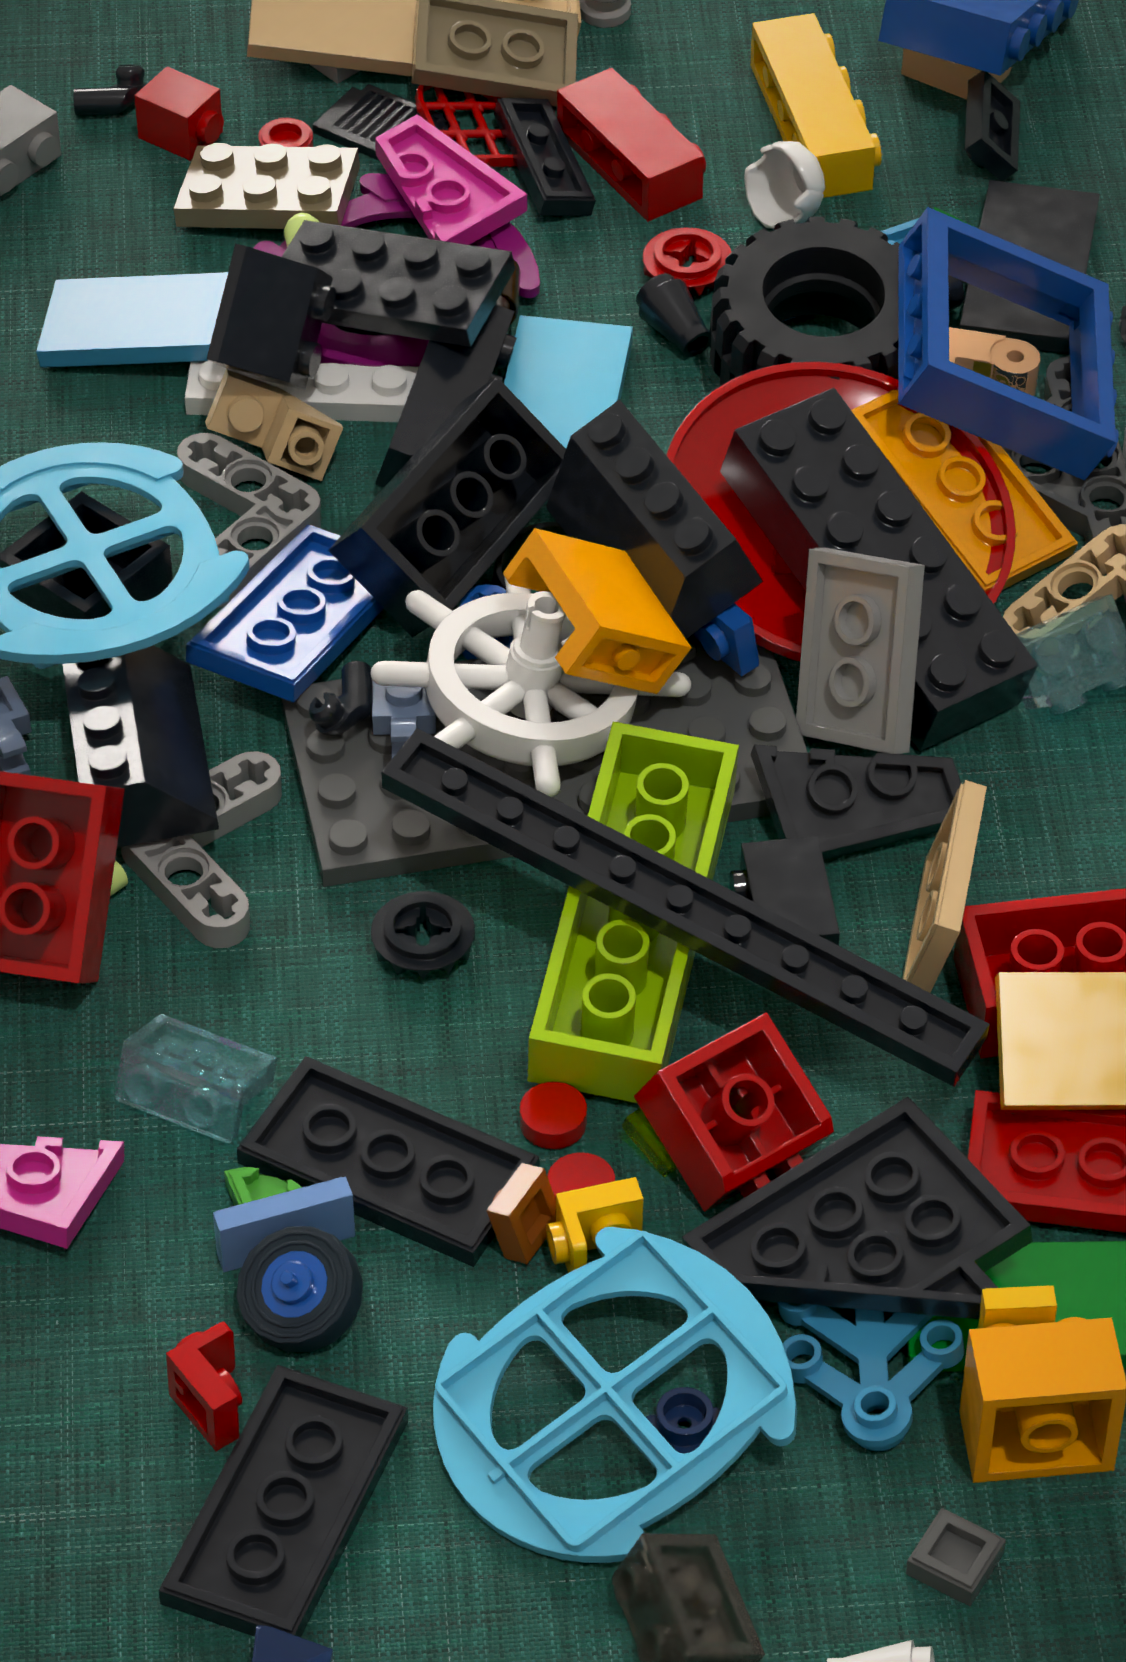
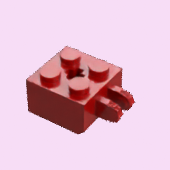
M767 1012L659 1070L633 1096L704 1212L741 1192L744 1198L771 1182L768 1178L769 1175L774 1173L776 1177H779L803 1162L801 1157L812 1152L834 1132L832 1117Z

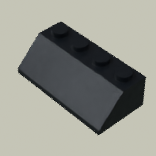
M620 399L570 436L546 505L547 510L568 537L626 551L685 639L763 582L736 538Z
M154 645L117 657L90 662L62 664L79 782L125 788L117 847L218 830L219 824L191 665Z

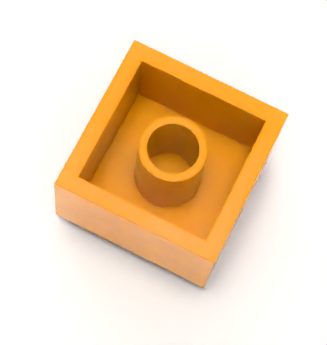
M1069 1317L1051 1323L1027 1325L998 1323L987 1328L969 1329L959 1413L973 1483L1115 1470L1126 1404V1378L1112 1317L1099 1319Z

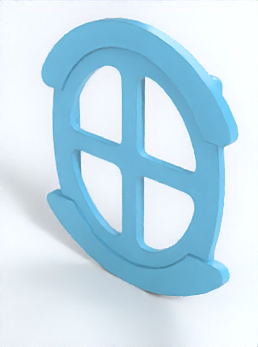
M98 442L63 445L24 455L0 466V522L7 513L39 502L67 542L59 549L5 568H0V628L6 632L0 635V659L30 663L36 668L45 669L56 664L90 662L125 655L176 636L201 621L218 606L229 600L232 592L240 585L249 571L248 555L243 551L237 550L219 555L215 537L206 518L190 495L176 482L184 474L183 463L179 458L143 446ZM89 484L110 485L137 493L155 503L161 510L154 515L115 529L93 534L86 530L63 493ZM178 534L183 541V557L174 579L158 596L147 601L134 600L106 558L161 538ZM83 568L112 611L106 616L95 619L63 618L33 609L20 602L10 593L75 569Z
M605 1227L597 1233L595 1243L602 1258L569 1272L527 1298L504 1316L480 1341L470 1333L456 1335L447 1346L435 1383L433 1417L437 1445L446 1471L460 1496L484 1523L503 1537L536 1553L561 1560L584 1563H611L629 1561L642 1556L648 1547V1541L642 1529L671 1514L718 1479L742 1455L760 1431L776 1446L790 1444L796 1435L797 1403L788 1359L782 1341L768 1314L751 1292L725 1268L694 1249L669 1238L646 1231L618 1227ZM641 1296L662 1299L677 1304L687 1312L688 1318L681 1327L623 1370L615 1373L605 1371L563 1324L565 1316L570 1311L592 1302L615 1297ZM531 1341H541L549 1347L585 1388V1395L580 1402L519 1447L510 1450L503 1449L496 1442L492 1429V1411L498 1386L506 1369L520 1349ZM703 1344H714L722 1351L727 1364V1386L723 1405L716 1422L700 1446L690 1453H679L673 1449L634 1405L633 1399L641 1389ZM601 1420L613 1421L657 1471L656 1478L649 1485L633 1492L603 1499L581 1500L558 1497L542 1492L530 1482L531 1472Z

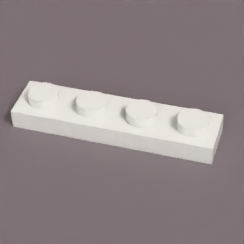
M209 360L190 362L185 392L187 415H208L226 368ZM320 363L316 375L313 378H308L306 390L263 380L259 381L283 389L333 420L398 422L419 367L395 365L368 367L352 364Z

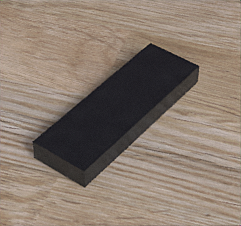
M498 98L493 114L539 215L591 216L596 202L595 197L549 100Z

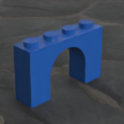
M886 0L878 41L1001 76L1017 61H1022L1025 54L1034 46L1038 47L1048 34L1054 33L1062 22L1067 18H1072L1079 0Z

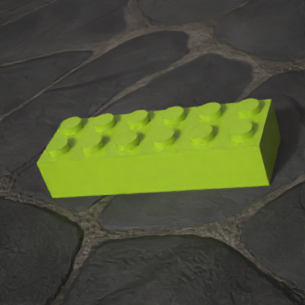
M613 721L588 816L713 881L735 792L739 745ZM569 886L529 1035L527 1081L538 1084L562 1082L573 1086L579 1092L637 1103L633 1096L659 1070L667 1067L669 1064L696 952Z

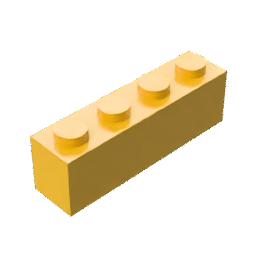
M815 13L753 22L750 66L783 141L800 142L817 157L824 173V198L873 190L874 167L880 166L882 161L879 138L876 133L870 134L866 127V116L862 101L860 99H853L848 71L845 66L839 67L837 64L835 46L831 34L823 33Z

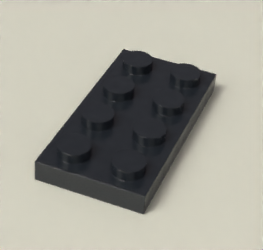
M304 220L282 255L284 258L319 268L334 277L332 286L336 289L335 306L329 320H323L322 323L468 347L472 346L516 269L512 251Z

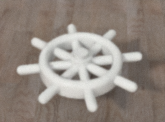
M505 578L507 593L478 598L463 604L453 611L423 591L415 590L410 592L405 600L406 608L436 629L430 642L427 662L380 661L371 668L372 680L381 686L425 687L427 698L433 711L446 727L434 737L457 749L467 744L473 749L493 758L514 764L532 766L536 790L550 797H555L561 789L558 766L578 763L605 751L612 722L630 723L638 695L681 697L689 693L691 689L690 678L681 672H673L658 694L565 674L555 656L573 633L575 627L551 592L541 591L533 594L531 589L511 585ZM513 636L514 640L511 642L509 649L494 638ZM467 650L488 665L458 664L454 662L461 653ZM468 689L495 691L480 701ZM576 693L610 694V696L597 708ZM554 708L570 720L551 722L550 711ZM511 711L514 715L520 718H524L525 720L514 718L505 714Z

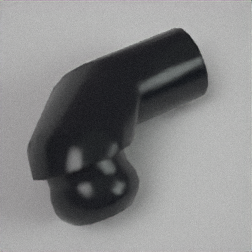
M352 661L345 664L341 670L342 694L337 697L334 693H324V704L317 697L312 700L309 706V716L315 722L318 731L326 735H341L370 716L373 704L370 665L362 661Z

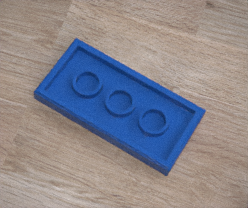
M309 524L186 644V662L294 703L384 608L328 551L340 535Z

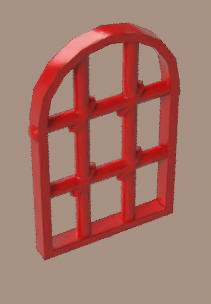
M418 86L415 96L416 109L423 119L435 127L429 111L443 110L450 127L448 130H440L451 139H455L459 145L469 152L470 150L466 143L468 138H484L491 155L474 156L489 167L517 166L512 154H500L494 141L496 138H504L501 129H489L482 115L484 110H495L497 99H501L500 97L483 95L488 101L477 102L473 93L463 92L466 97L464 102H448L443 88L433 87L438 99L436 102H425L423 94L432 86ZM471 110L478 125L476 130H461L454 115L455 111Z

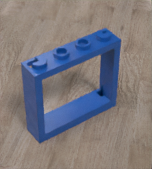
M927 207L899 245L898 404L1085 480L1104 456L1111 457L1119 438V432L1115 429L1114 406L1117 399V391L1113 388L1112 366L1115 360V351L1111 348L1113 312L1110 311L1109 284ZM948 275L1069 326L1072 412L949 361Z

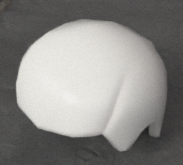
M778 141L772 145L762 147L760 151L764 155L755 163L747 166L744 174L746 198L753 215L768 229H774L777 223L791 219L794 220L795 224L807 221L808 217H812L817 212L824 198V173L817 157L800 142Z

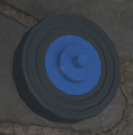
M312 1226L286 1227L266 1236L249 1252L238 1275L236 1297L244 1321L262 1341L286 1352H313L334 1343L351 1327L361 1306L363 1280L356 1258L334 1235Z

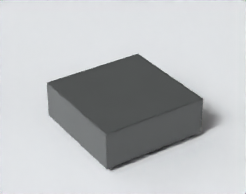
M941 1508L907 1560L906 1575L971 1607L1002 1558L1006 1539Z

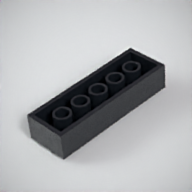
M835 388L734 430L720 472L805 591L809 549L830 548L925 565L910 736L920 751L1020 704L1038 667L1037 662Z

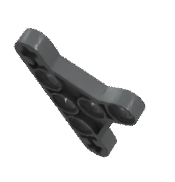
M1070 357L1058 358L1049 364L1046 369L1044 399L1051 404L1072 412L1071 388L1069 385L1071 384ZM1119 441L1111 457L1104 456L1102 459L1108 466L1102 469H1094L1085 480L1002 447L1064 526L1084 537L1086 544L1109 527L1126 524V464ZM1036 463L1045 465L1051 470L1043 474H1033L1025 471L1022 467L1026 464ZM1097 499H1111L1121 506L1117 509L1106 510L1097 508L1091 502Z

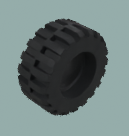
M808 217L806 223L795 224L793 219L779 222L774 226V231L768 233L764 228L747 238L746 246L740 244L727 256L725 265L718 270L714 281L709 347L711 348V365L714 373L720 378V385L722 386L730 380L751 371L793 362L840 363L862 367L898 379V273L900 244L896 242L891 245L888 243L886 234L873 227L866 231L857 228L858 224L855 221L841 218L840 223L825 222V217ZM802 315H826L845 320L860 330L842 336L820 337L800 333L781 322ZM830 377L833 379L840 380V377Z

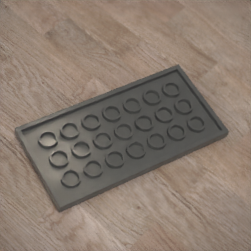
M692 634L686 639L692 648L674 671L684 673L690 678L691 689L689 693L681 697L638 695L634 713L629 724L739 745L735 792L727 823L771 816L750 755L754 744L777 746V751L808 753L774 653L756 644L759 666L740 676L723 660L716 661L712 659L703 648L701 642ZM479 658L454 662L458 664L488 665ZM342 679L313 683L294 703L280 698L323 887L513 857L382 788L381 772L392 760L391 735H373L372 713L341 735H326L316 729L315 722L309 716V706L312 700L317 697L324 704V693L326 692L334 693L337 697L342 694ZM468 689L480 701L495 691ZM576 693L597 708L610 696V694ZM554 708L550 711L551 722L570 720ZM511 711L505 714L514 718L525 720L524 718H520L514 715ZM436 716L437 734L446 727ZM467 744L459 749L536 789L532 766L514 764L493 758L473 749ZM605 751L578 763L558 766L561 789L552 798L588 816Z

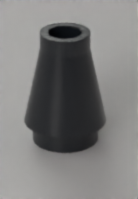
M664 273L653 277L642 286L636 296L639 316L642 320L677 346L686 357H694L707 349L710 331L706 328L690 291L683 280L675 279L671 274Z

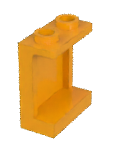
M534 528L503 572L504 577L511 585L540 592H551L575 627L573 633L555 656L565 674L658 694L692 648L624 550Z

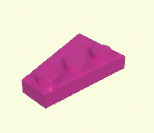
M418 114L375 138L376 156L429 239L470 245L527 212V193Z

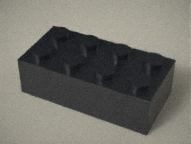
M496 376L465 398L328 551L413 638L429 628L430 625L406 608L405 600L407 595L412 591L420 590L453 610L549 499L566 448Z

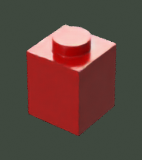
M168 66L134 95L138 138L187 160H192L197 146L213 144L223 132L224 118L221 111L220 89Z

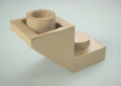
M228 369L225 370L205 420L209 430L261 447L268 463L320 481L323 479L343 430L342 424L283 389Z

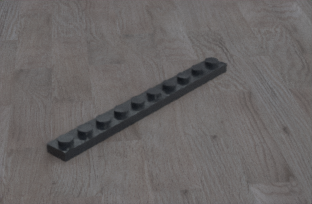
M418 728L381 772L383 789L955 1087L987 1039L989 1023Z

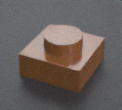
M521 1163L506 1185L497 1192L491 1205L486 1210L505 1259L528 1264L547 1238L546 1224L556 1222V1198L544 1168Z

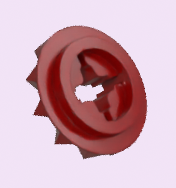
M689 227L670 229L653 237L645 246L643 251L644 275L653 278L664 273L671 274L675 279L683 280L689 290L700 296L704 287L714 289V281L718 270L725 265V259L732 251L726 241L710 231ZM690 256H694V262L690 267H682L685 261H689Z

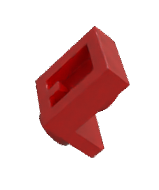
M223 1321L204 1332H195L186 1336L174 1349L166 1353L169 1395L215 1451L239 1439L238 1407L242 1405L240 1390L230 1375L235 1369L234 1333Z

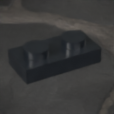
M981 71L968 80L965 150L976 166L986 168L999 181H1004L1018 171L1020 101L991 74Z

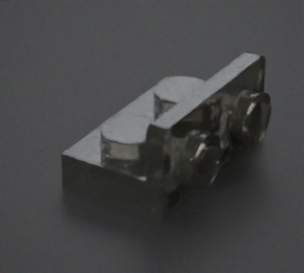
M641 1534L612 1576L615 1597L624 1611L633 1634L640 1662H760L765 1656L764 1650L716 1534Z

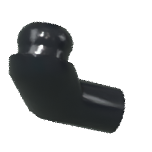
M138 64L120 65L116 70L117 84L110 87L74 88L75 115L120 114L135 103L134 95L147 84L144 83L145 70Z

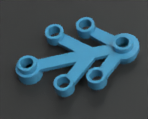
M777 1302L780 1316L786 1323L804 1326L859 1364L860 1384L824 1362L820 1343L814 1337L799 1334L788 1338L783 1343L792 1372L793 1382L808 1384L841 1407V1418L845 1432L852 1440L868 1450L884 1451L898 1445L904 1439L913 1421V1411L910 1402L943 1369L955 1366L964 1356L965 1349L959 1326L949 1320H935L927 1324L921 1331L920 1343L922 1351L889 1380L888 1361L934 1315L895 1312L885 1322L884 1311L855 1309V1326L827 1306L809 1304L792 1306L786 1302ZM939 1340L953 1342L949 1347L943 1349L932 1347ZM806 1354L812 1356L805 1363L798 1364L792 1362V1359L798 1355ZM873 1410H886L885 1412L879 1415L867 1414Z

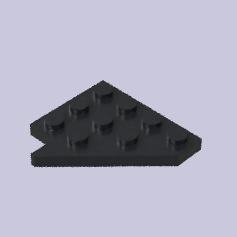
M909 1097L901 1100L682 1236L685 1246L702 1253L725 1268L751 1292L756 1300L979 1319L982 1289L998 1288L984 1272L1033 1242L1031 1225Z

